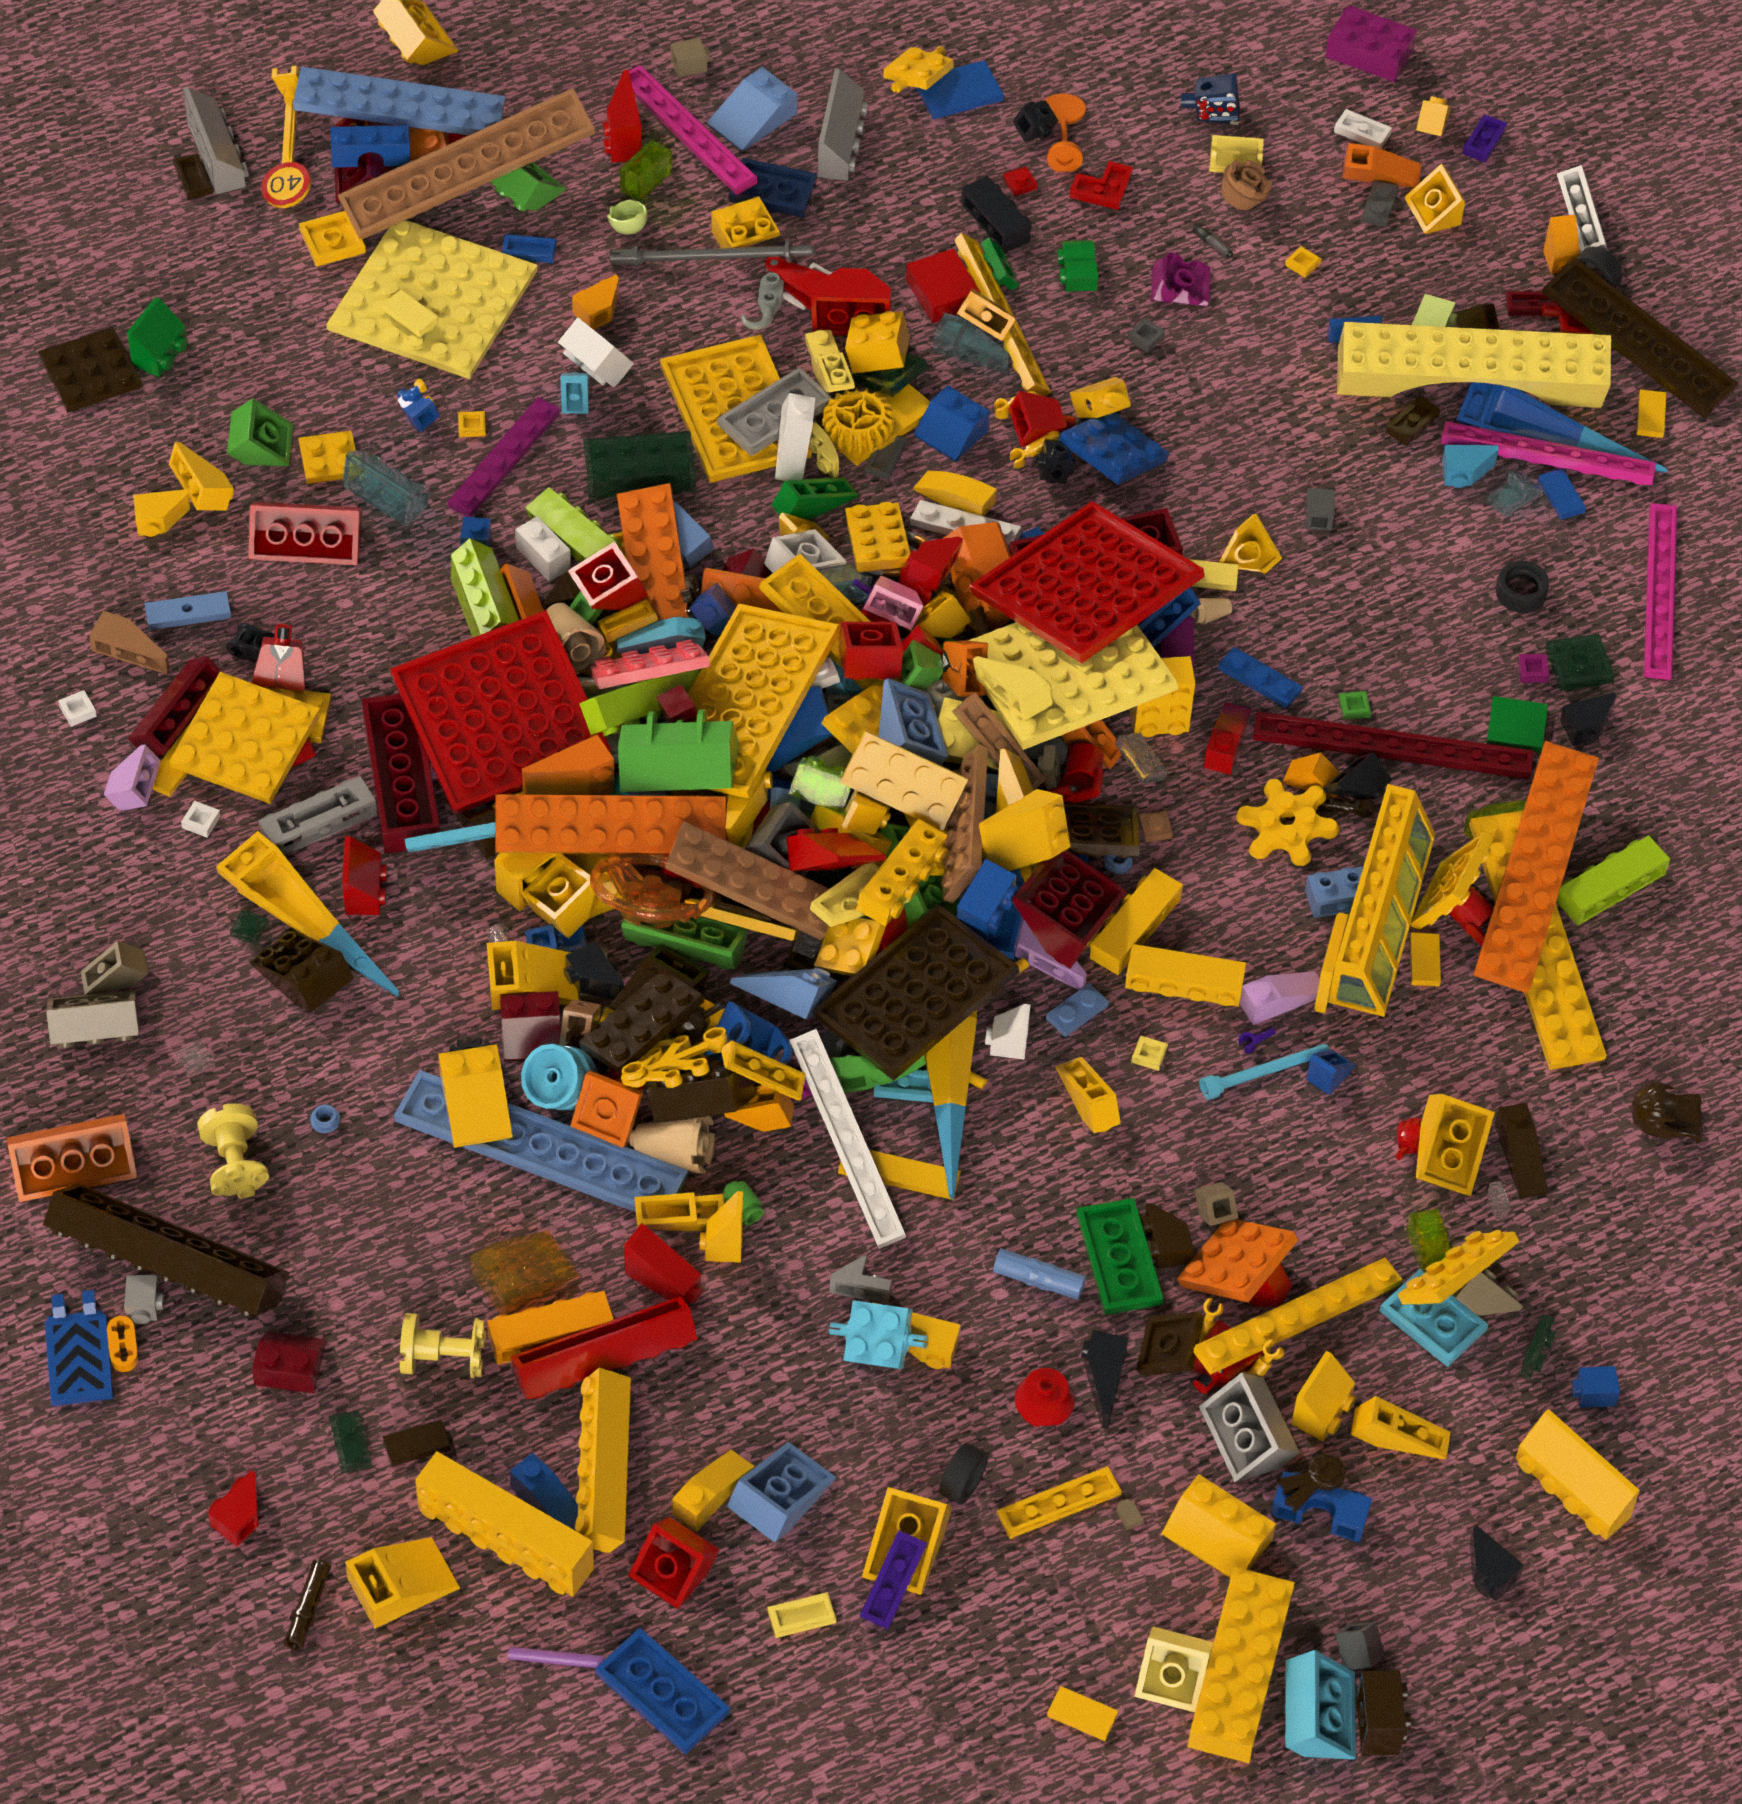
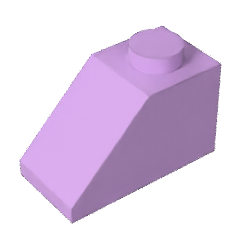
M140 745L110 773L104 796L118 810L124 811L147 806L161 763L160 759L146 745Z

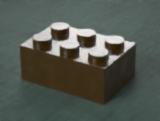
M721 1062L719 1066L712 1067L708 1063L710 1071L702 1076H694L692 1070H679L683 1080L679 1086L668 1088L665 1086L664 1081H656L647 1088L654 1123L736 1112L756 1096L753 1080L726 1069L724 1062Z

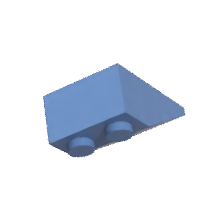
M761 67L738 85L709 119L707 125L743 152L797 114L798 94L765 68Z
M887 678L883 685L879 737L941 765L948 758L931 694Z
M814 968L749 972L731 978L730 984L804 1019L814 1017L812 1010L833 993L837 981L830 978V973Z
M787 1442L738 1481L727 1507L759 1530L764 1536L773 1542H777L794 1527L835 1481L836 1477L790 1442Z

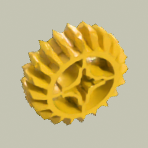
M857 387L854 392H849L846 389L844 395L836 393L834 399H829L822 418L824 431L832 443L837 444L839 450L847 447L850 453L853 449H858L860 454L865 448L871 452L873 446L881 448L883 442H888L895 423L891 404L887 403L886 397L879 398L878 392L870 394L868 388L864 392H859Z

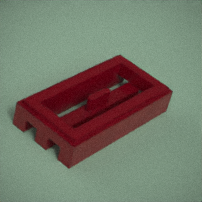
M1506 291L1505 293L1507 316H1542L1543 305L1559 307L1554 302H1538V300H1550L1542 291ZM1513 300H1528V302H1513Z

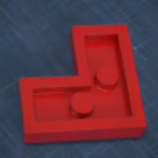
M1108 161L1102 179L1077 173L1070 189L1069 198L1119 210L1133 174V167Z

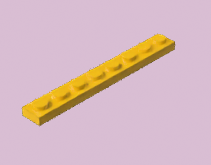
M961 233L955 239L959 249L958 254L965 261L968 267L967 271L979 288L980 294L989 298L1014 316L999 284L992 276L993 271L983 257L984 253L979 242ZM1015 319L1003 339V347L1013 360L1012 366L1020 375L1024 390L1026 392L1034 391L1046 397L1051 391Z
M1386 1258L1380 1259L1195 1345L1193 1353L1211 1375L1262 1351L1266 1341L1272 1339L1277 1344L1396 1288L1403 1279Z

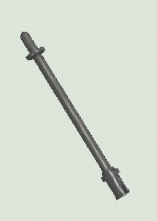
M791 239L786 240L785 246L644 251L639 246H634L633 249H610L611 255H609L611 266L633 265L634 267H640L641 264L649 261L785 256L787 263H791L793 256L814 255L816 248L813 245L792 246Z

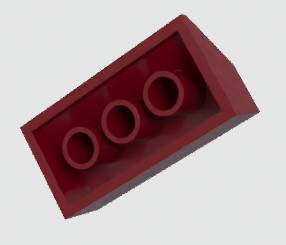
M344 117L333 127L391 125ZM368 152L358 158V167H334L336 203H340L339 194L392 171L393 166H384V160L381 155Z

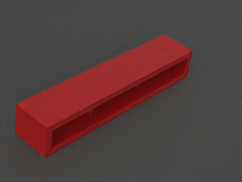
M680 1296L510 1356L518 1388L526 1400L539 1399L551 1391L574 1386L598 1368L609 1371L616 1368L622 1369L629 1367L638 1360L657 1357L661 1352L669 1349L685 1347L689 1342L697 1340L690 1307Z

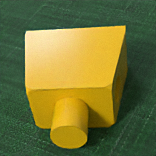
M1117 377L1070 392L1077 418H1099L1131 406L1125 382ZM1087 399L1091 402L1090 408L1087 406Z

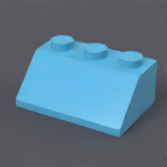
M1316 1650L1286 1660V1748L1303 1757L1356 1759L1355 1672Z

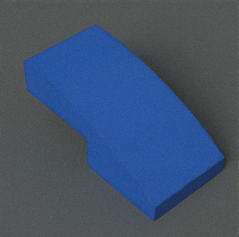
M553 924L525 931L527 943L571 953L578 950V948L588 945L583 925L569 939L558 930H555Z

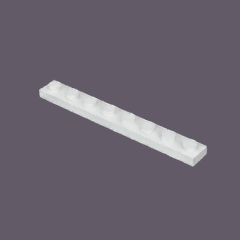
M817 1029L789 1040L801 1070L806 1074L807 1084L878 1249L906 1238Z

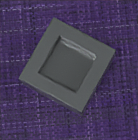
M1146 318L1128 332V340L1148 353L1165 338V330Z

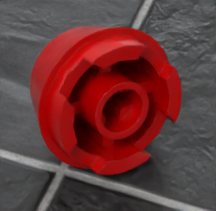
M1040 1368L1034 1370L1020 1382L1015 1391L1014 1400L1018 1412L1026 1422L1036 1427L1057 1426L1070 1416L1075 1406V1394L1066 1378L1055 1369Z

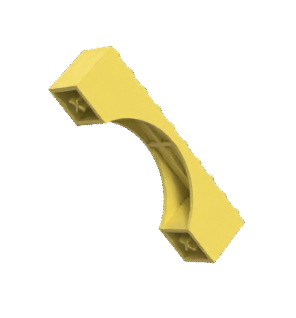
M1344 322L1338 345L1337 394L1392 397L1402 391L1430 384L1477 382L1523 390L1537 396L1547 405L1601 408L1611 385V335Z

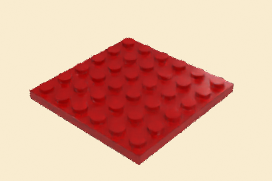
M1091 501L970 585V589L973 595L1082 664L1200 581L1205 575L1204 569Z
M547 610L390 669L394 683L454 815L495 800L496 794H511L523 789V768L595 735L599 736L612 755L611 748L602 732L592 736L590 734L580 707V703L588 700Z

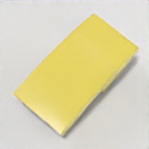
M814 422L809 446L813 453H817V467L823 474L828 473L832 478H838L839 458L835 446L826 432Z

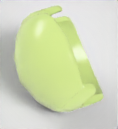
M630 199L621 201L616 206H611L610 214L607 217L610 225L616 232L631 235L636 234L645 226L648 212L645 205Z

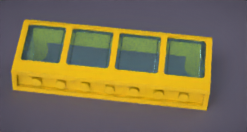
M1387 784L1335 963L1328 1003L1385 1017L1436 835L1414 790Z

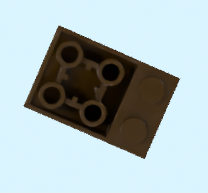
M294 929L284 933L277 942L269 948L262 950L256 958L249 962L294 1004L309 1012L315 1010L354 979L341 951Z
M661 944L644 959L611 1003L609 1009L615 1011L662 969L703 994L710 971Z

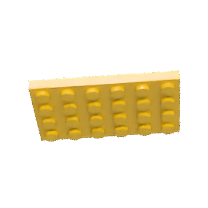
M761 334L660 359V367L709 483L776 467L779 439L753 456H750L717 425L718 417L780 380ZM810 446L808 447L806 459L812 458V450Z

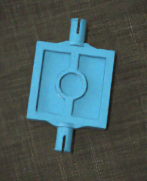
M853 1300L848 1324L831 1322L829 1326L840 1329H829L830 1335L845 1336L846 1346L843 1361L903 1370L905 1356L910 1346L925 1349L928 1343L917 1342V1340L929 1341L927 1335L912 1334L910 1324L913 1309Z

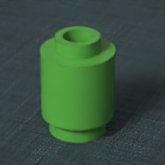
M733 1181L723 1190L724 1204L737 1191L743 1192V1223L747 1226L751 1225L764 1214L762 1202L745 1181Z

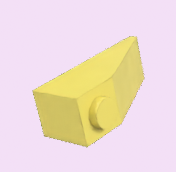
M979 656L973 658L977 680L1025 721L1053 705L1051 698L1052 687L1045 677L1041 678L1031 669Z

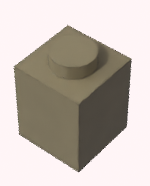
M700 37L671 44V62L678 78L707 72V62L711 61L708 47L703 46Z
M1223 1182L1194 1190L1199 1216L1210 1226L1238 1219L1234 1192Z

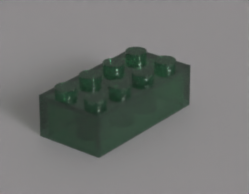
M691 431L583 439L588 500L617 498L619 493L670 483L673 493L696 492V469Z

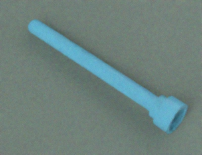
M1322 1044L1222 1078L1209 1075L1200 1078V1089L1208 1101L1219 1097L1220 1093H1223L1226 1088L1308 1062L1312 1054L1328 1051L1330 1047L1327 1044Z

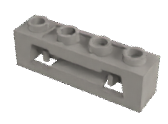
M361 776L352 780H346L327 791H321L302 802L293 803L288 808L279 812L266 815L263 819L258 820L259 831L286 856L376 816V800ZM358 811L359 815L343 822V817H348L349 814ZM300 836V841L284 847V843L295 840Z

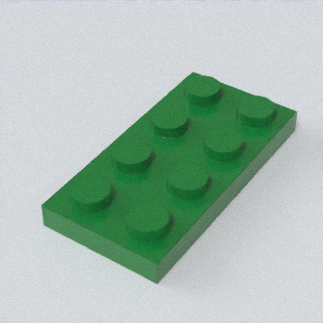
M1130 1198L1076 1208L1077 1221L1104 1315L1163 1305V1295L1135 1199Z

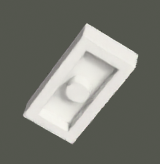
M1345 109L1334 128V132L1380 149L1386 143L1392 127Z

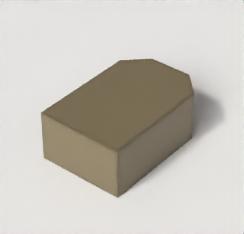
M1125 1499L1118 1503L1116 1512L1126 1530L1143 1524L1144 1519L1132 1500Z

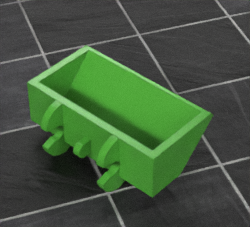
M700 709L697 714V722L684 723L683 720H677L676 723L657 724V712L650 711L647 716V724L621 726L618 743L620 792L723 789L733 787L739 749V740L733 721L707 722V710Z

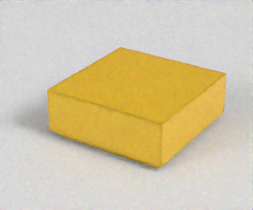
M1300 246L1285 260V266L1306 278L1321 264L1322 259Z
M485 411L458 412L459 437L486 436Z

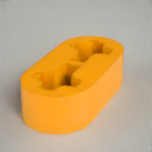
M126 1316L114 1317L107 1325L110 1360L116 1370L127 1372L135 1368L138 1363L135 1327L133 1321ZM119 1326H124L125 1339L119 1340L117 1332ZM126 1348L128 1355L125 1362H121L120 1349Z

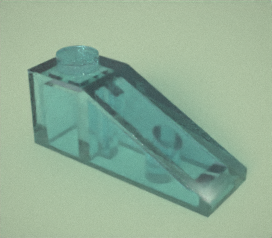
M948 313L944 314L933 336V351L1007 374L1010 354L967 319Z

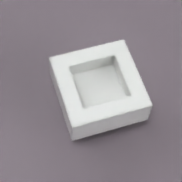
M84 690L58 700L59 707L71 727L96 717V710Z
M194 801L181 821L182 828L208 838L221 817L220 810Z

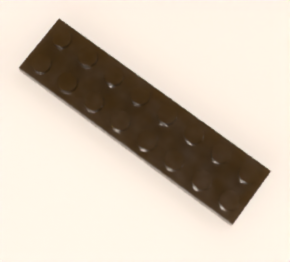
M1577 258L1550 280L1542 290L1546 297L1595 335H1611L1612 348L1704 419L1731 395L1739 384Z

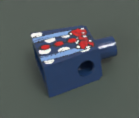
M1232 73L1197 79L1195 93H1181V108H1196L1198 121L1239 125L1240 99L1237 74Z

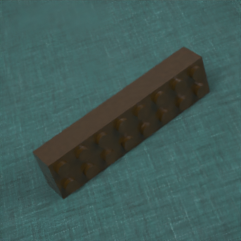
M79 1183L53 1192L43 1225L51 1228L52 1233L65 1238L70 1236L79 1240L78 1244L90 1249L98 1248L105 1251V1256L111 1259L129 1261L131 1266L137 1270L155 1272L158 1274V1278L171 1283L176 1281L185 1285V1290L195 1294L204 1293L209 1295L211 1300L217 1304L235 1306L238 1308L239 1313L246 1316L254 1317L277 1307L281 1301L290 1274L288 1271Z

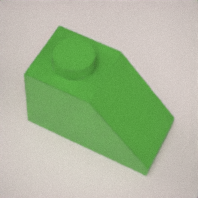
M912 640L902 654L901 683L916 689H928L932 682H937L943 673L941 655Z

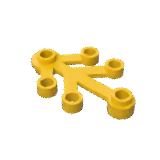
M716 1027L706 1031L703 1035L704 1042L693 1047L687 1035L678 1036L672 1040V1045L665 1054L661 1047H653L640 1062H632L623 1067L622 1083L626 1086L637 1088L643 1086L646 1081H664L666 1087L674 1088L683 1082L679 1070H692L694 1076L707 1074L710 1071L707 1059H687L708 1050L712 1053H720L722 1046L729 1042L726 1030L722 1027Z

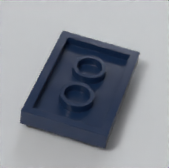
M747 158L742 159L741 162L757 177L758 183L738 195L730 190V202L740 203L760 197L767 210L804 217L817 183V173Z

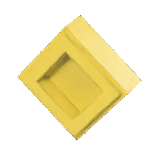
M1140 1035L1131 1063L1159 1071L1168 1044Z

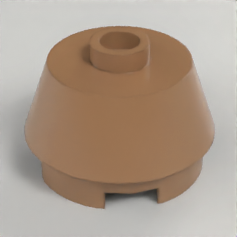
M1236 159L1225 168L1221 194L1233 207L1240 210H1250L1269 197L1272 181H1268L1263 175L1266 170L1259 164L1251 160L1242 163Z

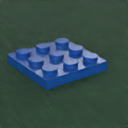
M1116 412L1099 418L1089 419L1063 431L1059 438V442L1117 485L1167 461L1170 454L1159 443L1152 441L1138 428L1122 419Z

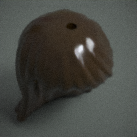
M1657 1081L1643 1086L1636 1092L1632 1101L1631 1111L1633 1122L1639 1130L1647 1135L1658 1138L1690 1137L1697 1144L1702 1142L1703 1124L1701 1122L1702 1100L1700 1094H1672L1666 1091V1089H1674L1671 1085Z

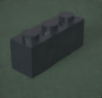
M988 175L962 187V206L993 241L1003 249L1004 253L1030 241L1032 224L1029 218L1023 216L1017 209L1014 201L1009 200L1002 192L1001 187L994 183Z

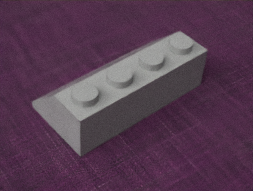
M835 69L820 134L818 177L848 181L850 172L855 173L857 157L853 156L854 153L859 154L861 139L857 137L858 135H863L865 120L861 119L862 116L867 117L869 102L864 101L865 90L840 69Z
M189 87L183 88L187 123L215 194L246 187L245 178L248 177L247 166L245 162L241 163L239 160L241 159L238 144L233 145L234 136L231 127H226L225 125L227 119L224 109H219L214 98Z

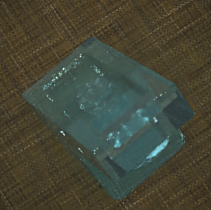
M1511 470L1509 471L1507 484L1489 495L1487 503L1506 518L1539 496L1544 490L1526 474Z

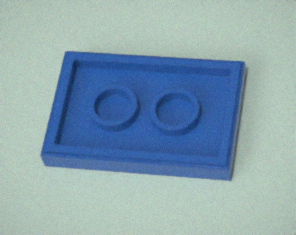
M985 60L953 68L927 90L916 87L933 120L1004 100V94Z

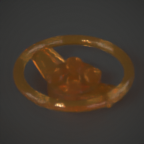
M625 853L611 856L599 862L590 874V886L595 895L608 906L620 911L621 916L628 922L640 926L641 921L655 923L654 928H663L674 924L676 920L685 923L692 917L698 919L702 913L713 905L716 898L715 891L701 885L704 890V897L700 902L696 904L680 903V890L662 883V879L655 875H648L644 879L631 865L649 864L665 867L669 856L660 854ZM605 872L609 874L622 899L611 894L603 886L601 877Z

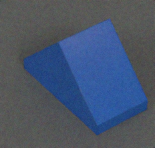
M1334 1050L1314 1053L1310 1058L1306 1080L1331 1095L1356 1067V1064Z

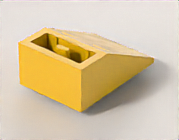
M519 941L487 943L492 1010H501L500 995L558 991L559 1005H566L572 1000H579L578 989L574 983H568L563 969L566 968L565 955L571 952Z
M432 1537L374 1548L345 1562L347 1579L375 1629L460 1589Z

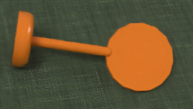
M1054 94L1045 100L1059 120L1057 124H1061V142L1052 145L1049 149L1047 161L1051 169L1056 172H1073L1082 165L1083 154L1077 144L1068 141L1067 124L1080 121L1085 116L1086 106L1079 97L1074 95Z

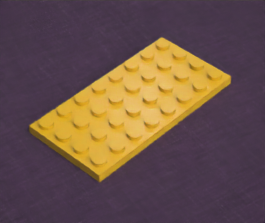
M744 604L737 605L708 657L710 667L701 669L688 692L689 697L696 706L697 712L700 709L707 710V722L733 721L739 740L733 787L709 790L748 799L751 797L840 634L839 624Z

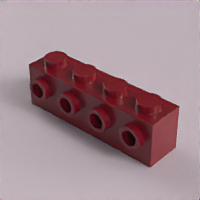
M207 655L189 660L131 733L128 740L136 748L140 745H146L155 755H164L171 748V744L177 736L185 730L187 723L197 713L218 674L222 671Z

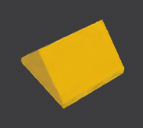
M1440 164L1404 197L1425 234L1459 226L1462 223L1465 200L1443 164Z

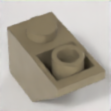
M1487 1268L1452 1294L1477 1316L1520 1311L1523 1307L1516 1300L1519 1294L1507 1284H1504L1502 1288L1494 1282L1497 1276Z

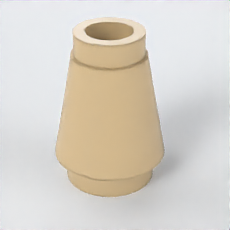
M1198 598L1201 604L1190 614V617L1194 619V623L1204 625L1231 614V601L1228 598Z

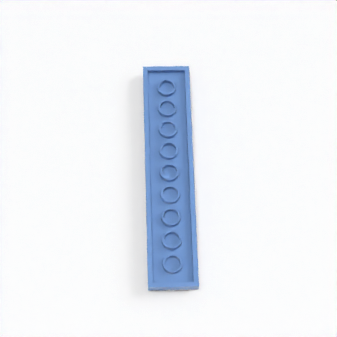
M419 1070L394 1114V1122L453 1143L441 1078ZM507 1103L513 1138L461 1146L635 1212L634 1197L679 1194L688 1178V1170L627 1147L622 1148L569 1125Z

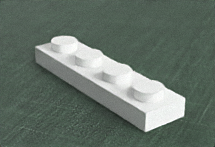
M923 500L919 501L910 518L912 526L943 535L950 534L960 526L998 522L1009 551L1010 542L1018 540L1021 535V526Z

